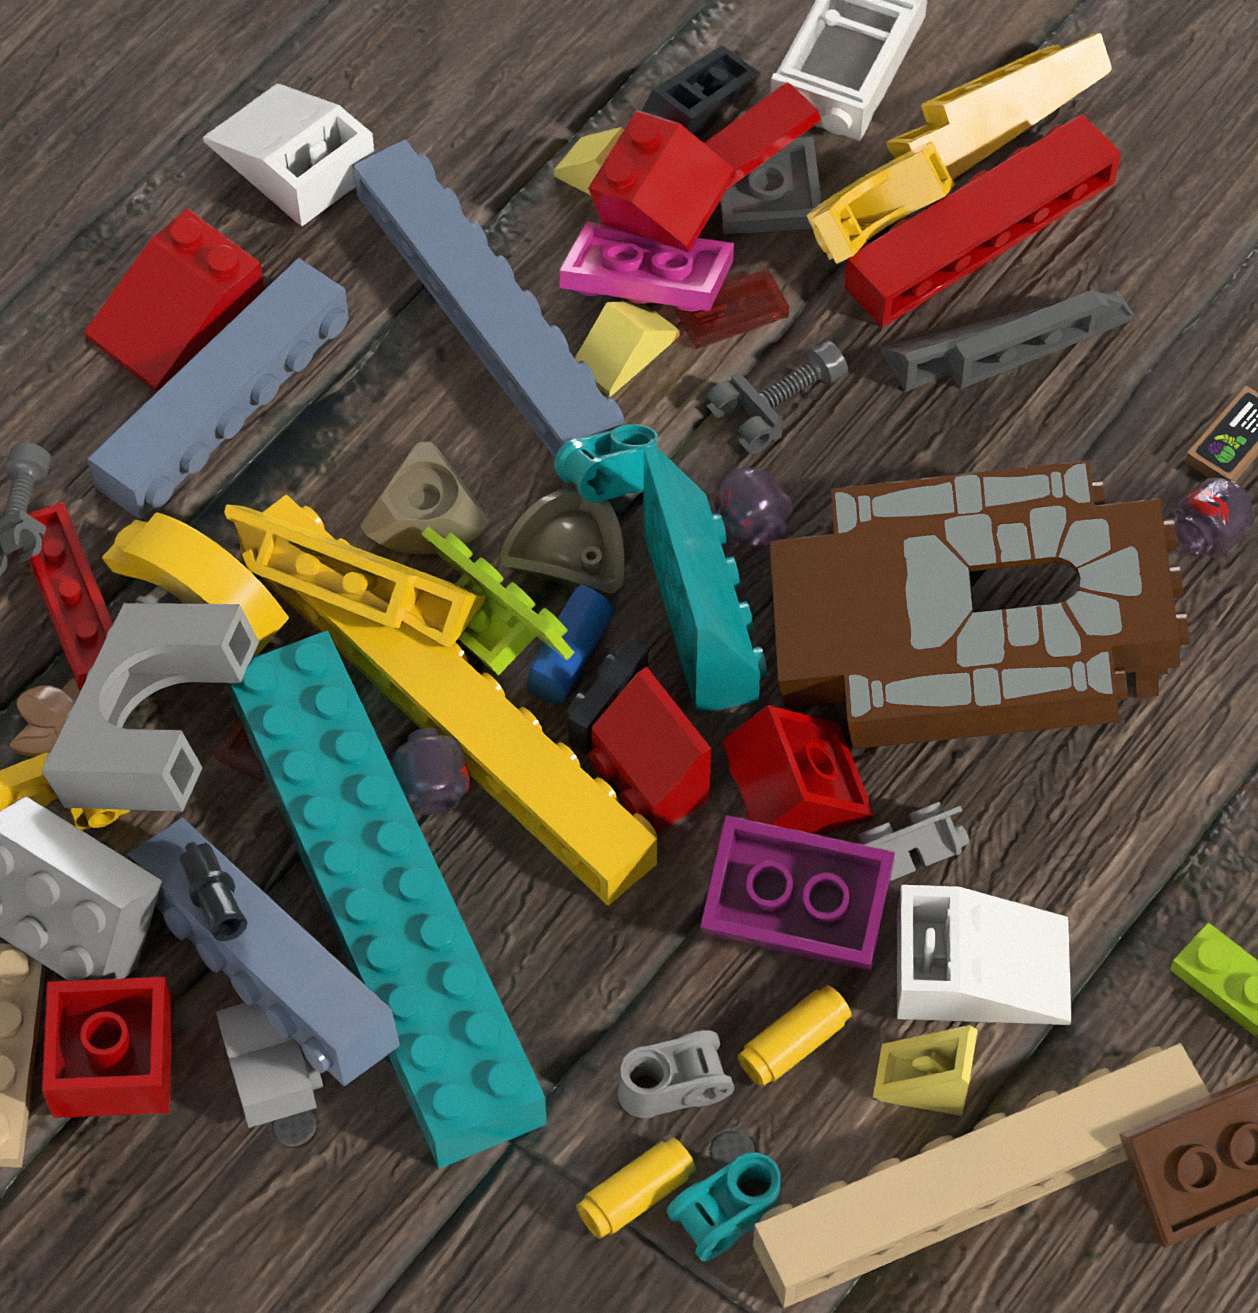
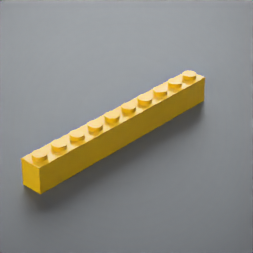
M287 494L262 512L334 539L325 531L321 519L310 507L304 506L301 508ZM238 533L240 549L242 554L246 552V550ZM339 538V539L337 540V541H340V542H343V543H345V544L350 545L347 541H345V540L342 539V538ZM260 576L319 633L328 630L336 649L456 763L461 767L466 764L468 774L607 906L657 865V834L652 825L642 815L635 813L632 816L618 803L619 800L616 793L607 782L598 777L593 780L580 767L578 758L567 745L562 742L555 744L542 732L539 721L528 709L524 707L517 709L505 698L502 687L490 674L483 673L480 675L468 663L464 651L456 642L452 647L444 646L403 621L400 628H391Z

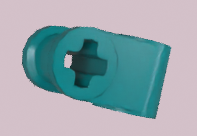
M628 424L616 427L611 431L583 438H574L567 441L557 452L554 460L555 472L563 481L569 484H576L578 493L582 498L591 503H601L605 500L630 493L643 492L644 447L651 445L657 447L658 434L648 426Z
M746 1153L706 1180L687 1188L670 1203L666 1213L673 1222L680 1221L697 1244L695 1253L702 1262L709 1261L732 1247L739 1238L754 1229L755 1224L760 1222V1218L766 1212L780 1205V1171L776 1163L768 1156L760 1153ZM760 1180L769 1186V1190L761 1196L750 1197L744 1195L739 1190V1187L746 1181Z

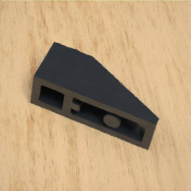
M721 45L652 89L641 112L680 123L700 140L754 84L760 72Z

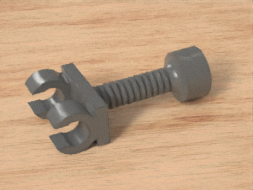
M824 339L808 349L806 353L808 362L761 391V393H758L743 375L737 372L731 376L730 381H723L709 391L706 397L712 403L708 404L707 407L718 419H725L742 406L752 418L748 419L738 429L739 434L743 437L738 442L749 454H756L762 451L772 440L775 442L782 437V419L773 408L816 382V380L830 385L847 374L848 367L845 358L832 341Z
M32 443L14 445L10 449L5 471L13 482L3 519L0 520V574L7 568L6 555L23 546V553L19 560V563H22L38 555L42 548L41 536L45 534L46 526L26 512L33 486L40 485L46 481L52 459L44 448Z

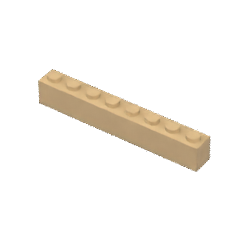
M1181 1043L1163 1051L1159 1046L1151 1047L1136 1055L1130 1061V1065L1114 1072H1110L1107 1068L1097 1070L1084 1077L1079 1082L1078 1087L1059 1095L1057 1091L1045 1092L1032 1099L1027 1104L1025 1110L1006 1117L1004 1113L991 1115L980 1121L974 1127L973 1132L957 1139H953L950 1135L939 1137L925 1145L921 1150V1154L903 1162H900L898 1158L885 1160L874 1166L868 1172L867 1177L849 1185L845 1181H837L820 1189L814 1195L813 1200L795 1208L791 1204H783L769 1210L760 1218V1222L755 1224L753 1247L784 1309L1128 1160L1119 1136L1120 1133L1207 1097L1210 1093Z

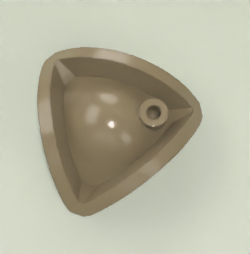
M418 442L361 523V529L369 538L389 549L408 554L429 555L437 554V552L421 535L428 526L443 538L451 532L464 544H467L485 530L488 525V519L471 491L439 449L431 442Z
M577 488L555 491L534 503L515 523L500 553L501 563L507 568L535 578L575 588L582 584L596 592L615 593L622 587L624 581L623 540L613 507L608 500L601 503L586 501L578 493Z

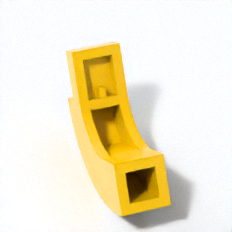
M931 140L843 188L811 210L806 216L813 228L820 248L827 254L829 260L834 258L837 264L854 256L867 240L884 228L918 209L945 197L955 184Z
M156 512L148 522L134 520L131 525L118 533L115 543L102 557L112 572L151 582L165 589L184 604H240L259 640L253 655L254 657H257L289 619L288 615L266 587L235 557L196 529L164 514Z

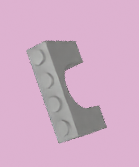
M123 603L42 769L43 774L64 808L183 812L202 770V766L182 730L124 729L122 727L128 715L142 700L167 686L184 682L241 683L259 640L240 604Z

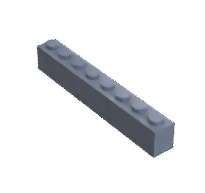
M405 139L354 164L357 197L554 458L559 449L569 440L611 431L616 427L624 425V417L616 401L612 397L605 399L598 390L595 377L589 366L584 361L577 362L571 355L562 331L556 325L551 327L542 317L540 306L534 295L529 290L524 292L515 282L513 271L507 260L502 255L497 257L488 247L487 238L480 225L476 221L469 222L462 213V208L456 194L451 188L447 187L444 189L436 179L431 162L424 154L417 155Z

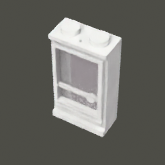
M816 0L778 71L771 77L770 94L789 82L818 109L821 121L815 124V126L826 129L835 135H844L861 141L925 18L927 0Z

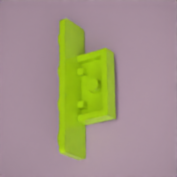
M429 526L421 533L437 554L462 575L455 583L456 585L486 596L483 605L457 641L498 676L536 636L566 661L574 654V651L562 638L568 631L567 628L545 608L539 614L535 613L532 608L536 604L513 582L507 588H504L500 584L504 578L485 559L480 557L473 563L469 559L473 553L454 534L450 532L443 538Z

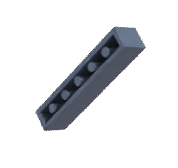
M298 258L87 458L94 487L139 520H142L154 508L163 506L179 483L190 473L199 471L205 465L213 450L225 439L234 437L242 428L246 418L260 405L268 404L277 394L280 385L294 372L303 370L311 361L313 354L329 338L333 339L343 331L349 320L345 288Z
M180 818L127 854L131 862L162 880L155 907L163 914V918L172 933L180 940H184L186 937L196 945L197 951L204 963L213 972L216 973L222 970L230 977L235 991L245 1003L253 1005L256 1002L265 1010L266 1016L274 1030L284 1039L292 1036L301 1045L305 1057L318 1072L324 1073L327 1070L343 1086H346L400 1046L392 1009L185 819ZM193 841L197 845L208 843L212 847L222 871L228 873L234 880V896L241 912H243L247 919V927L240 936L233 940H216L210 932L208 921L202 909L196 907L190 899L189 891L191 885L180 863V856L186 852L185 846Z

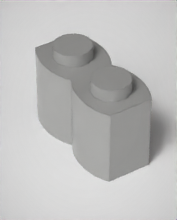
M255 1002L253 1005L243 1003L216 1011L248 1128L317 1108L313 1090L323 1087L320 1072L302 1055L299 1043L292 1036L284 1039L274 1030L266 1016L265 1010Z

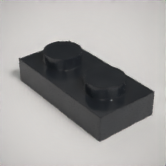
M630 638L618 654L612 652L605 658L597 673L595 684L588 693L583 691L578 693L568 707L565 718L568 721L569 745L586 755L592 749V726L637 672L648 667V648Z

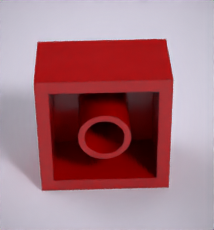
M165 977L47 982L42 1091L53 1118L170 1113L173 1005Z

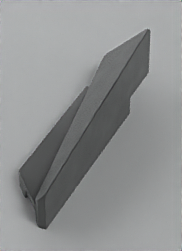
M1090 290L1059 303L881 346L880 352L905 392L949 374L953 376L960 389L1133 321L1135 315L1118 290L1104 292Z

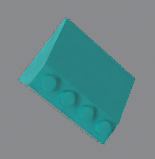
M655 445L644 447L643 536L695 715L758 702L760 680L767 679L766 661L761 647L752 648L748 634L753 633V620L747 601L738 602L735 589L740 587L739 574L734 557L725 558L721 546L726 544V532L720 513H711L706 494Z

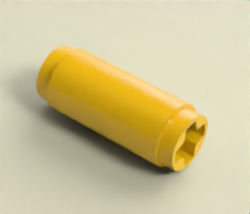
M825 985L820 990L816 989L744 1046V1050L737 1055L738 1061L751 1080L758 1086L764 1087L769 1082H775L843 1028L845 1021L852 1016L851 1010L843 997L833 987Z
M671 1137L666 1142L661 1141L584 1196V1200L576 1205L577 1211L587 1228L598 1239H602L607 1234L612 1235L687 1182L688 1176L696 1171L694 1161L686 1148L676 1138Z

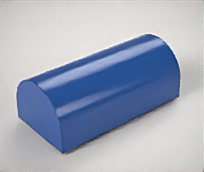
M582 584L575 588L558 618L568 630L562 638L574 651V654L566 661L544 643L530 666L526 685L528 694L553 704H560L566 700L614 616V609L605 597Z

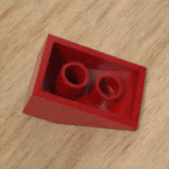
M187 208L150 239L84 331L85 337L157 393L265 290L261 264Z

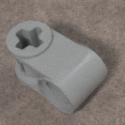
M706 1030L697 1031L675 1040L631 1050L623 1058L620 1067L618 1099L623 1109L635 1117L651 1118L659 1114L688 1107L711 1105L731 1095L735 1088L732 1078L724 1075L717 1054V1050L721 1045L717 1033ZM639 1076H648L656 1080L659 1085L651 1089H643L637 1087L632 1080Z

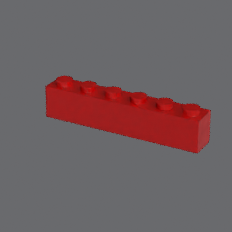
M1083 114L1067 124H1058L1041 140L1027 148H1018L1000 165L990 171L977 173L967 185L931 203L929 208L913 218L900 220L888 233L872 243H864L854 256L847 258L844 289L883 328L1114 185L1121 151Z

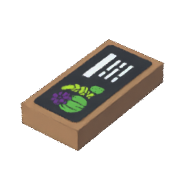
M1245 386L1186 455L1185 463L1227 490L1231 488L1258 456V393Z

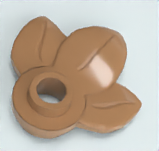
M74 677L66 683L63 689L51 685H41L29 689L17 699L18 710L29 724L9 744L12 751L31 757L52 751L66 722V717L81 692L77 687Z

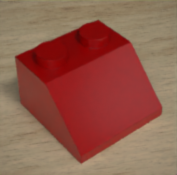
M636 110L589 185L588 190L603 225L689 252L734 179L736 172L730 164L680 123Z
M648 667L637 672L592 726V751L589 752V758L599 776L605 781L611 778L621 791L620 798L625 809L632 816L635 813L642 815L652 825L657 834L709 802L711 748Z
M767 705L722 740L730 761L729 770L738 783L747 807L746 815L748 820L822 835L868 822L875 817L839 723Z

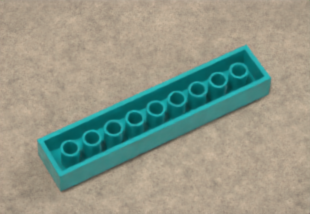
M328 630L252 658L241 683H228L231 702L352 974L392 1009L400 1046L388 1054L438 1169L547 1125L544 1093Z

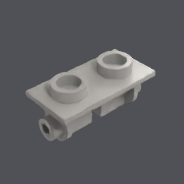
M940 802L910 813L909 817L912 825L893 832L888 822L858 834L862 845L895 852V864L891 881L916 871L909 855V850L916 848L923 867H926L950 856L961 854V847L969 844V838L963 825L958 824L954 826L950 818L951 815L963 811L961 805L943 811Z

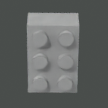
M27 796L0 812V937L69 981L124 979L138 968L162 880Z

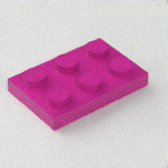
M587 221L560 269V288L575 290L586 296L602 294L626 298L628 301L638 304L654 302L673 305L684 311H710L733 262L734 243L697 238L690 251L686 252L601 223Z

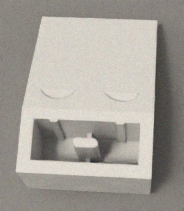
M278 83L203 137L204 143L301 227L355 188L354 164L374 155L372 133L342 107Z
M901 885L897 910V1019L1070 1025L1068 917L962 887Z

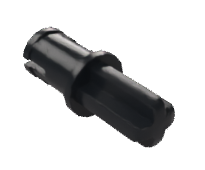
M193 841L185 846L186 852L180 856V863L191 885L189 891L190 899L196 907L202 909L208 921L210 932L216 940H233L240 936L247 927V919L243 912H241L234 896V880L228 873L222 871L216 855L208 843L197 845Z

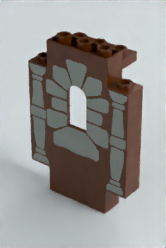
M1089 460L832 488L834 534L770 541L778 683L784 707L846 702L847 721L853 749L1119 722L1118 701L1128 700L1126 673L1135 672L1137 698L1159 696L1158 675L1168 674V668L1180 667L1179 646L1189 645L1186 612L1175 613L1174 598L1183 597L1180 565L1169 566L1168 552L1177 551L1174 518L1163 519L1161 498L1105 504L1103 481H1092ZM1044 563H1062L1073 568L1080 577L1079 589L1074 596L1065 602L973 613L970 571Z

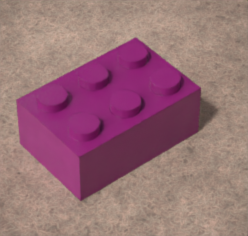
M726 815L700 928L703 934L707 936L871 972L895 864V852Z

